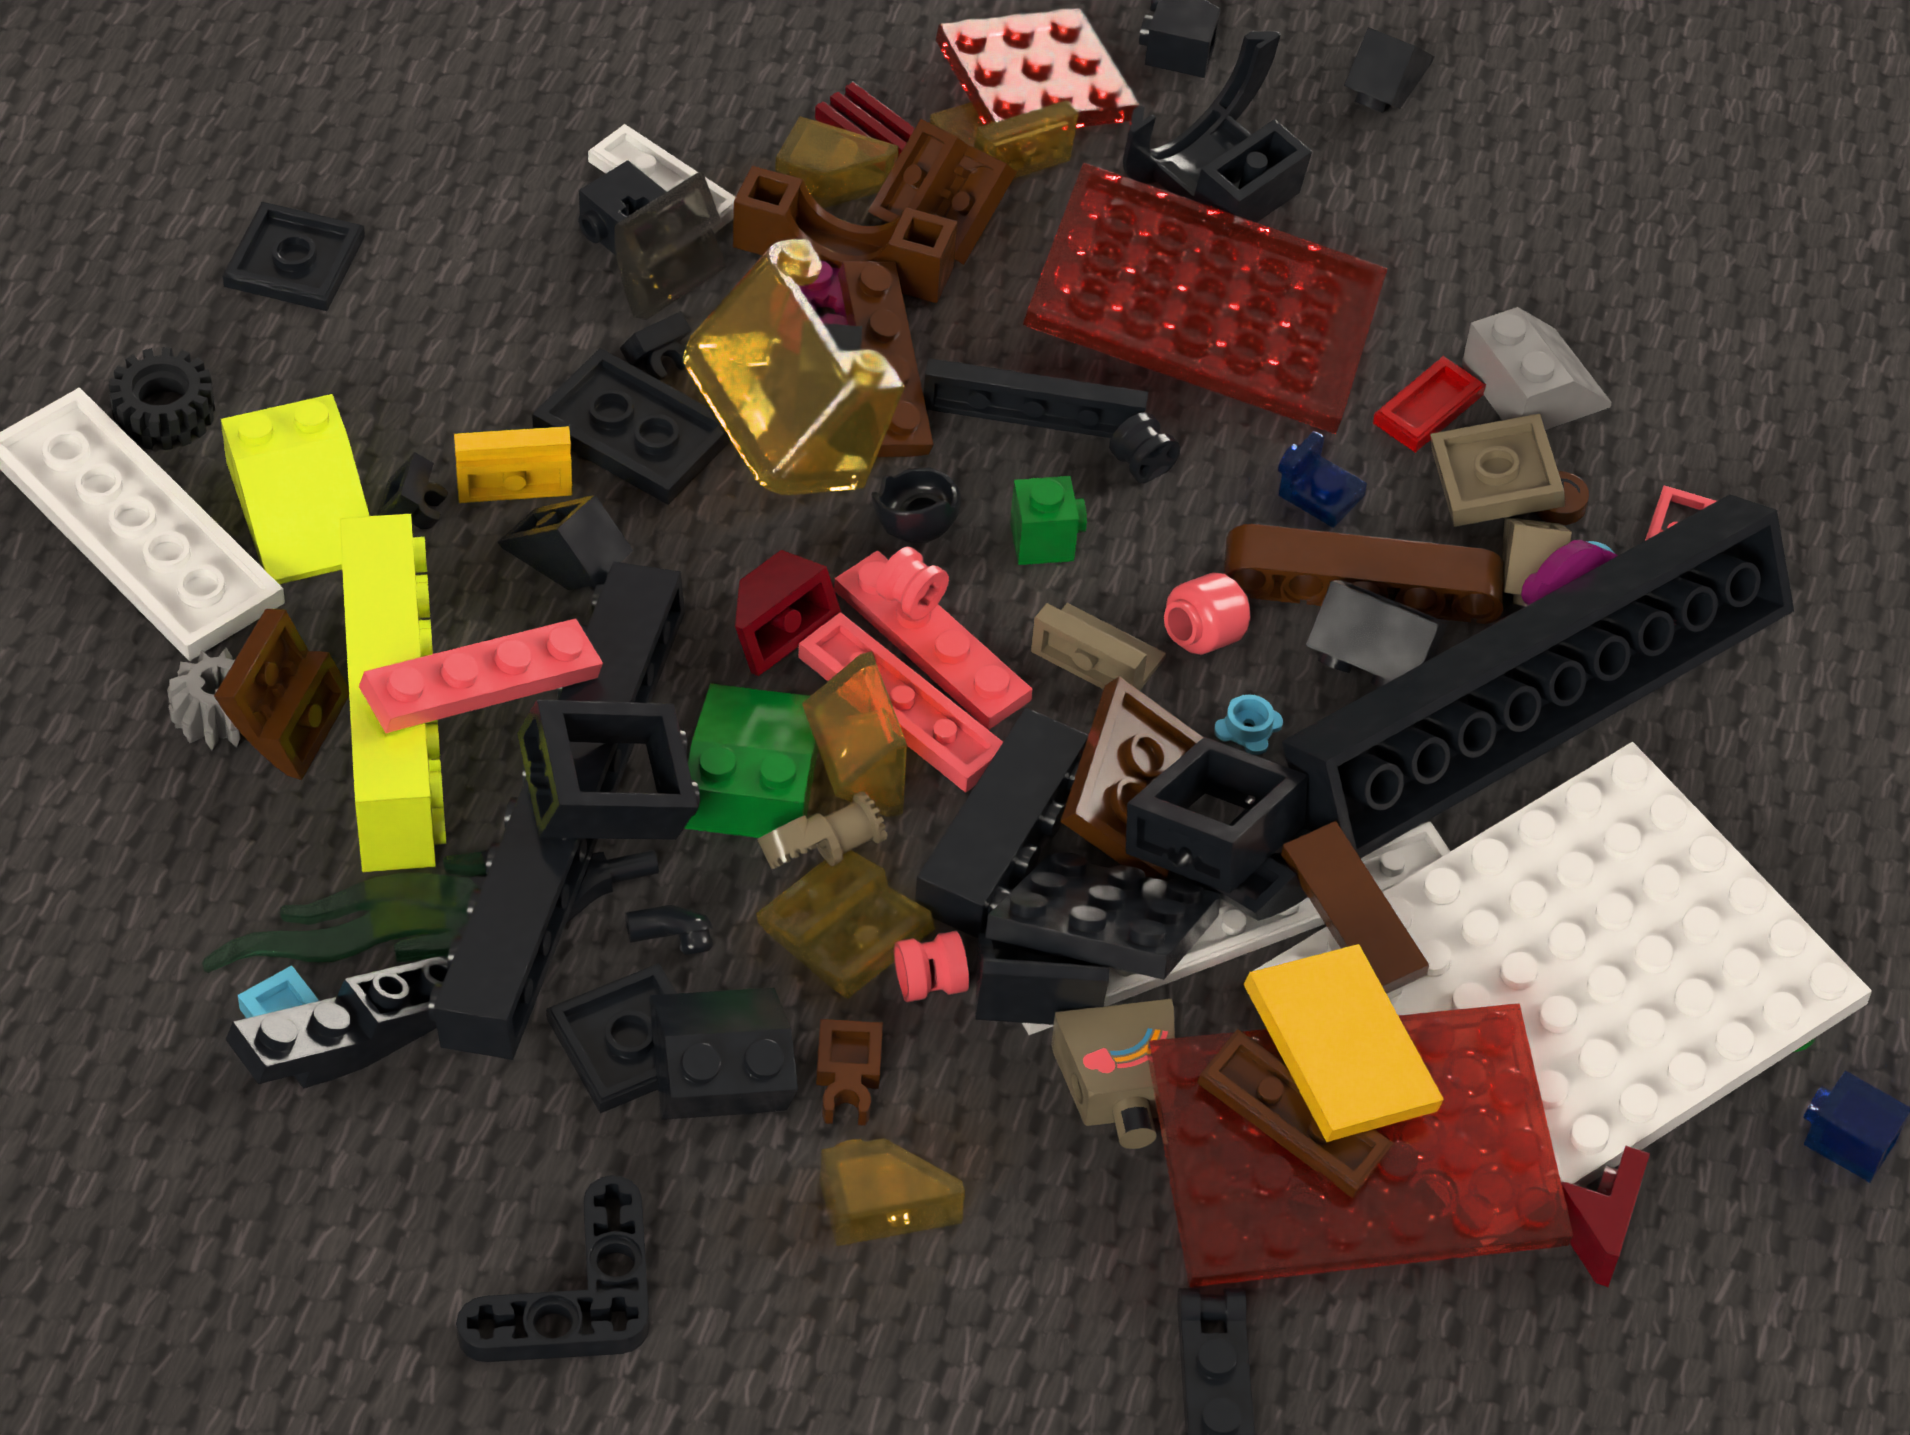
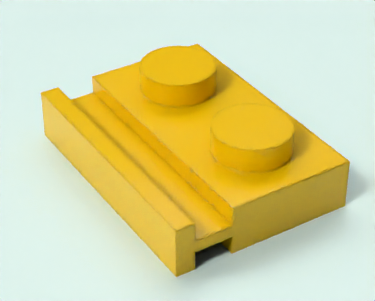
M569 426L454 434L459 503L572 496Z

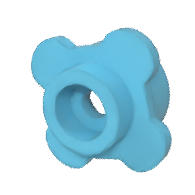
M1242 695L1230 701L1227 716L1225 719L1216 721L1214 732L1218 739L1222 741L1231 740L1244 746L1247 753L1260 755L1267 751V740L1272 733L1282 729L1283 718L1277 711L1273 710L1271 704L1264 698L1256 695ZM1250 723L1254 727L1244 726L1243 724Z

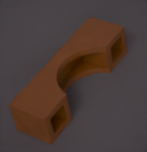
M751 166L734 200L733 248L799 266L811 260L825 261L831 267L838 269L841 268L843 261L896 262L902 294L938 303L954 268L957 221L905 207L895 220L884 225L861 226L852 224L833 216L823 209L811 196L803 179L756 166Z

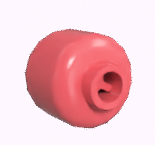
M1209 573L1176 586L1167 598L1164 613L1165 628L1171 639L1189 653L1198 655L1210 653L1241 640L1248 630L1250 621L1249 601L1246 594L1235 580L1222 573Z

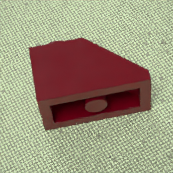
M780 550L740 579L735 628L752 674L756 676L763 674L796 649L802 640L841 612L827 566Z

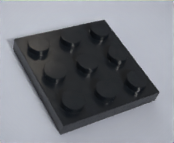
M1060 852L1053 855L1048 854L988 914L986 938L1164 980L1218 917L1221 893L1203 890V886L1200 883L1189 879L1164 881L1146 877L1142 870L1132 866L1118 865L1107 868L1089 864L1085 857L1075 853Z

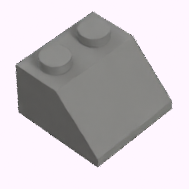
M1519 307L1471 322L1462 367L1465 371L1486 384L1484 396L1502 420L1540 413L1544 428L1547 430L1611 407L1612 402L1552 326Z

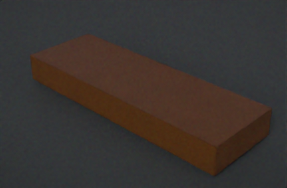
M1336 821L1283 844L1281 856L1290 870L1297 873L1301 887L1340 948L1359 944L1386 994L1427 975L1429 963Z
M1239 1029L1235 1031L1201 1072L1197 1082L1352 1198L1384 1160L1394 1144L1375 1129L1326 1142L1286 1064Z

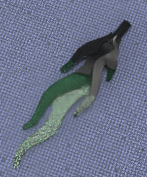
M489 849L470 854L448 855L443 859L444 870L450 874L464 876L486 875V861ZM654 850L608 860L604 852L593 853L567 922L594 900L613 892L612 883L658 874V862ZM397 873L363 881L307 905H283L280 907V916L284 921L307 925L337 919L361 910H371V912L348 923L327 929L254 932L230 940L203 960V969L209 973L236 960L253 956L282 957L308 962H335L357 955L375 945L390 940L420 934L436 935L413 937L394 944L395 960L397 962L424 960L442 955L448 958L454 936L463 935L468 923L467 908L470 895L474 888H482L486 877Z

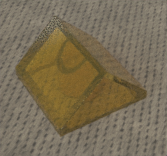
M867 652L857 656L805 700L802 705L835 796L853 802V795L865 791L870 800L875 802L874 807L871 809L878 807L879 814L890 817L903 814L907 743L873 653Z

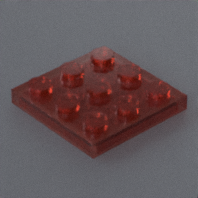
M1080 8L1059 9L1057 11L1032 14H1013L1005 17L978 20L967 19L960 22L942 23L938 26L936 42L992 138L1131 121L1133 109L1139 106Z

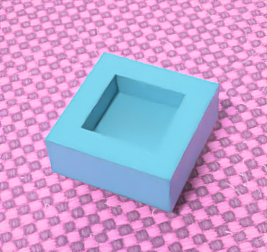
M292 965L238 995L239 1009L246 1018L319 1001Z

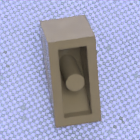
M1505 517L1502 551L1504 565L1503 591L1513 594V604L1528 606L1524 603L1521 595L1525 580L1532 573L1538 572L1543 562L1553 552L1570 543L1572 532L1562 524Z

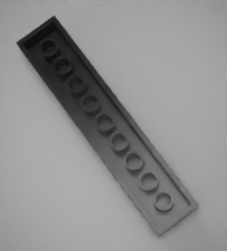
M1729 494L1283 740L1282 744L1288 768L1308 775L1305 825L1303 827L1312 832L1336 821L1361 859L1794 612L1777 510Z

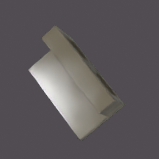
M1046 603L1034 618L1031 652L1104 689L1106 684L1120 676L1140 691L1166 657L1165 652L1069 603H1066L1061 610Z

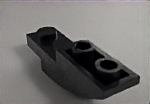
M442 955L346 978L337 997L234 1021L226 1041L258 1084L294 1076L304 1089L348 1075L372 1065L437 1028L436 1021L429 1019V999L436 983H443L449 970L448 958Z

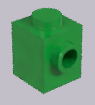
M1071 476L1014 480L1010 525L1018 565L1074 561L1077 534L1086 532L1087 513L1084 499H1075Z

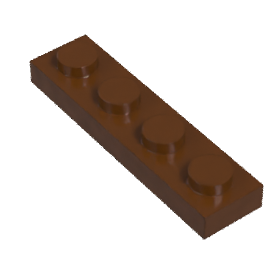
M843 261L838 277L848 325L862 326L859 382L874 457L929 455L934 444L896 262Z

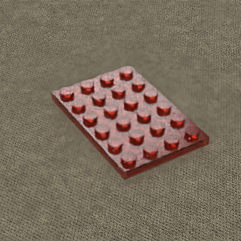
M1083 162L1028 307L1023 325L1336 434L1345 411L1388 268Z
M1520 1003L1398 1015L1444 1101L1437 1112L1375 1129L1394 1144L1380 1165L1353 1198L1334 1185L1335 1183L1319 1171H1315L1265 1134L1260 1128L1242 1117L1197 1083L1201 1072L1235 1032L1149 1041L1147 1057L1189 1287L1568 1246L1573 1238V1232ZM1267 1029L1241 1031L1284 1062Z

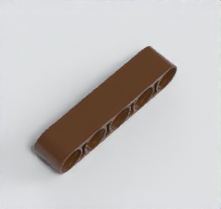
M1261 524L1237 526L1229 531L1226 537L1224 574L1235 580L1244 593L1250 594L1252 599L1300 604L1301 599L1307 600V605L1322 606L1331 581L1344 580L1438 619L1471 622V618H1475L1477 623L1488 624L1498 619L1503 612V560L1498 554L1490 550Z

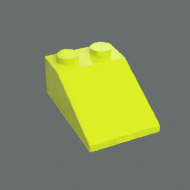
M333 394L221 419L226 463L261 567L278 584L342 570L340 518L369 516L348 436Z

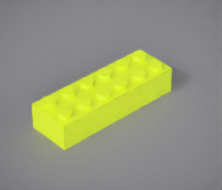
M411 514L340 518L354 792L362 872L436 867L434 845L446 844L438 720L385 733L359 688L364 671L433 654L431 619L419 620V618H430L427 574L416 575L419 572H427L425 537H413Z

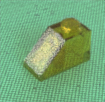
M799 116L776 156L775 172L803 179L814 200L822 208H827L878 193L898 159L899 146Z
M885 1138L871 1141L852 1139L843 1141L832 1148L821 1149L820 1184L836 1246L962 1223L965 1199L963 1182Z

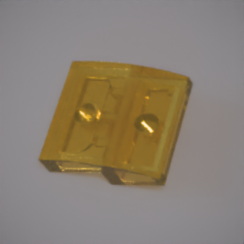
M852 850L844 853L842 862L835 866H830L824 860L756 913L758 923L771 937L828 986L847 999L894 962V944L896 941L912 938L920 941L935 929L930 910L891 889L888 886L885 869Z

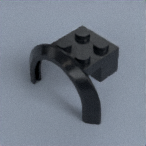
M1251 31L1244 36L1237 63L1220 94L1204 114L1174 140L1161 147L1150 149V140L1156 117L1152 114L1143 120L1145 107L1142 105L1133 109L1123 155L1125 174L1138 184L1158 182L1227 243L1300 193L1312 151L1275 119L1253 134H1250L1236 122L1257 94L1271 68L1281 36L1278 31Z

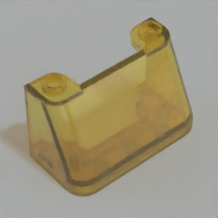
M790 239L774 243L690 336L683 356L685 367L754 478L761 486L781 495L864 488L905 388L893 367L880 353L867 349L841 352L798 287L813 284L818 279L822 268L820 257L808 239Z

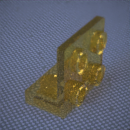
M1012 89L933 113L930 116L929 123L959 137L968 145L1008 164L1017 171L1014 177L1016 178L1070 161L1079 113L1068 100L1035 109L1020 90Z

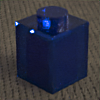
M1845 1070L1832 1091L1821 1086L1810 1102L1803 1118L1811 1122L1812 1125L1804 1145L1871 1183L1898 1142L1910 1115V1107Z

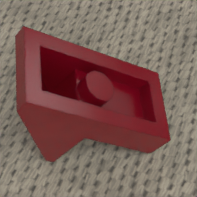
M1626 1145L1617 1169L1605 1165L1597 1192L1568 1182H1560L1550 1210V1214L1595 1283L1609 1287L1618 1262L1650 1153Z

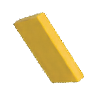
M1359 944L1249 972L1243 985L1326 1142L1438 1111L1444 1099Z

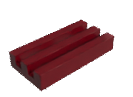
M854 82L845 86L844 95L840 92L831 95L829 105L822 101L815 106V119L887 174L892 170L915 129ZM842 112L844 115H846L848 118H850L852 121H854L856 124L862 127V130L839 113ZM875 140H879L881 143H883L885 146H887L889 149L895 152V154H892L890 151H888L885 147H883Z

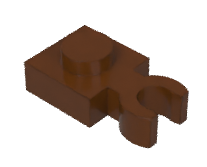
M820 1019L816 1085L828 1086L824 1091L822 1117L826 1124H833L834 1110L842 1103H849L857 1108L858 1125L866 1126L868 1123L871 1096L867 1088L879 1089L883 1022Z

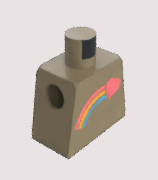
M1172 999L1055 1012L1051 1042L1052 1050L1084 1125L1092 1126L1115 1123L1119 1143L1127 1149H1138L1151 1144L1157 1137L1153 1118L1172 1115L1176 1091L1175 1028Z

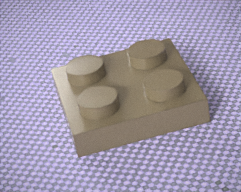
M1540 413L1430 434L1432 453L1454 527L1565 506L1564 488Z

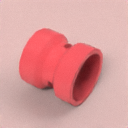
M957 931L940 933L931 942L920 943L914 938L895 942V968L904 1001L924 1000L929 992L943 990L948 995L968 991L969 971L962 939Z

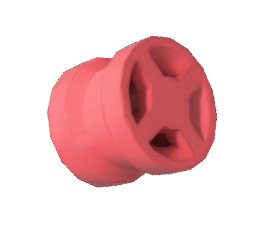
M907 546L897 551L884 565L876 582V592L886 601H898L904 614L912 620H919L927 616L940 602L947 589L949 576L939 566H927L923 563L921 553Z

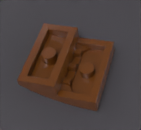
M920 119L868 212L886 223L895 220L905 207L957 221L954 260L964 265L1017 171L1008 164L968 145L959 137Z
M265 609L214 697L234 726L261 755L285 775L302 780L349 698V687L329 652L308 650L286 610Z

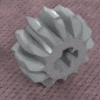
M227 648L223 650L219 657L212 658L201 650L197 664L180 661V667L177 672L178 677L169 679L167 689L169 703H171L169 705L170 718L175 724V728L183 729V734L187 737L189 744L205 736V743L211 751L219 742V738H227L236 748L241 739L240 731L234 726L214 697L235 661Z

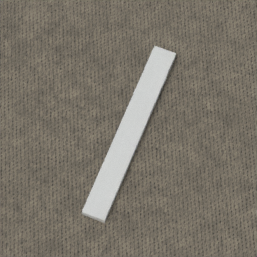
M1428 821L1366 855L1361 860L1381 891L1384 892L1451 851L1431 821ZM1308 897L1288 910L1260 921L1221 899L1219 915L1164 980L1109 967V982L1104 1006H1109L1319 927L1325 923ZM1022 1023L1028 1035L1053 1027V1025Z

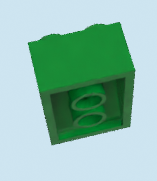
M710 683L692 739L688 759L691 779L695 780L699 787L700 802L696 814L691 817L684 829L760 838L804 815L807 817L826 698Z

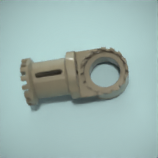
M861 791L853 795V802L827 816L823 817L821 814L816 813L806 818L804 815L758 838L757 841L771 869H775L785 862L788 863L791 861L790 858L796 859L800 857L799 853L805 854L809 852L808 850H813L816 847L828 864L835 866L842 862L844 853L871 840L879 844L887 839V832L884 830L886 827L882 823L884 822L883 817L875 816V814L880 812L878 807L871 809L874 807L875 802L870 800L865 791Z

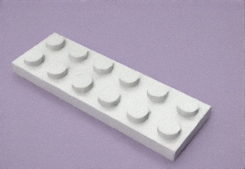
M80 388L0 432V470L189 661L199 656L201 650L206 652L260 619L265 609H276L285 603L283 588Z

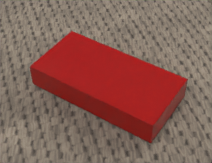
M1442 356L1377 410L1374 414L1373 424L1416 453L1431 440L1430 434L1441 432L1484 395L1486 384Z

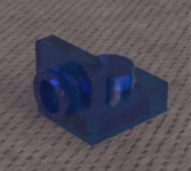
M1313 431L1300 445L1292 444L1281 458L1278 472L1282 474L1278 496L1334 528L1365 496L1367 483L1321 457L1324 436Z

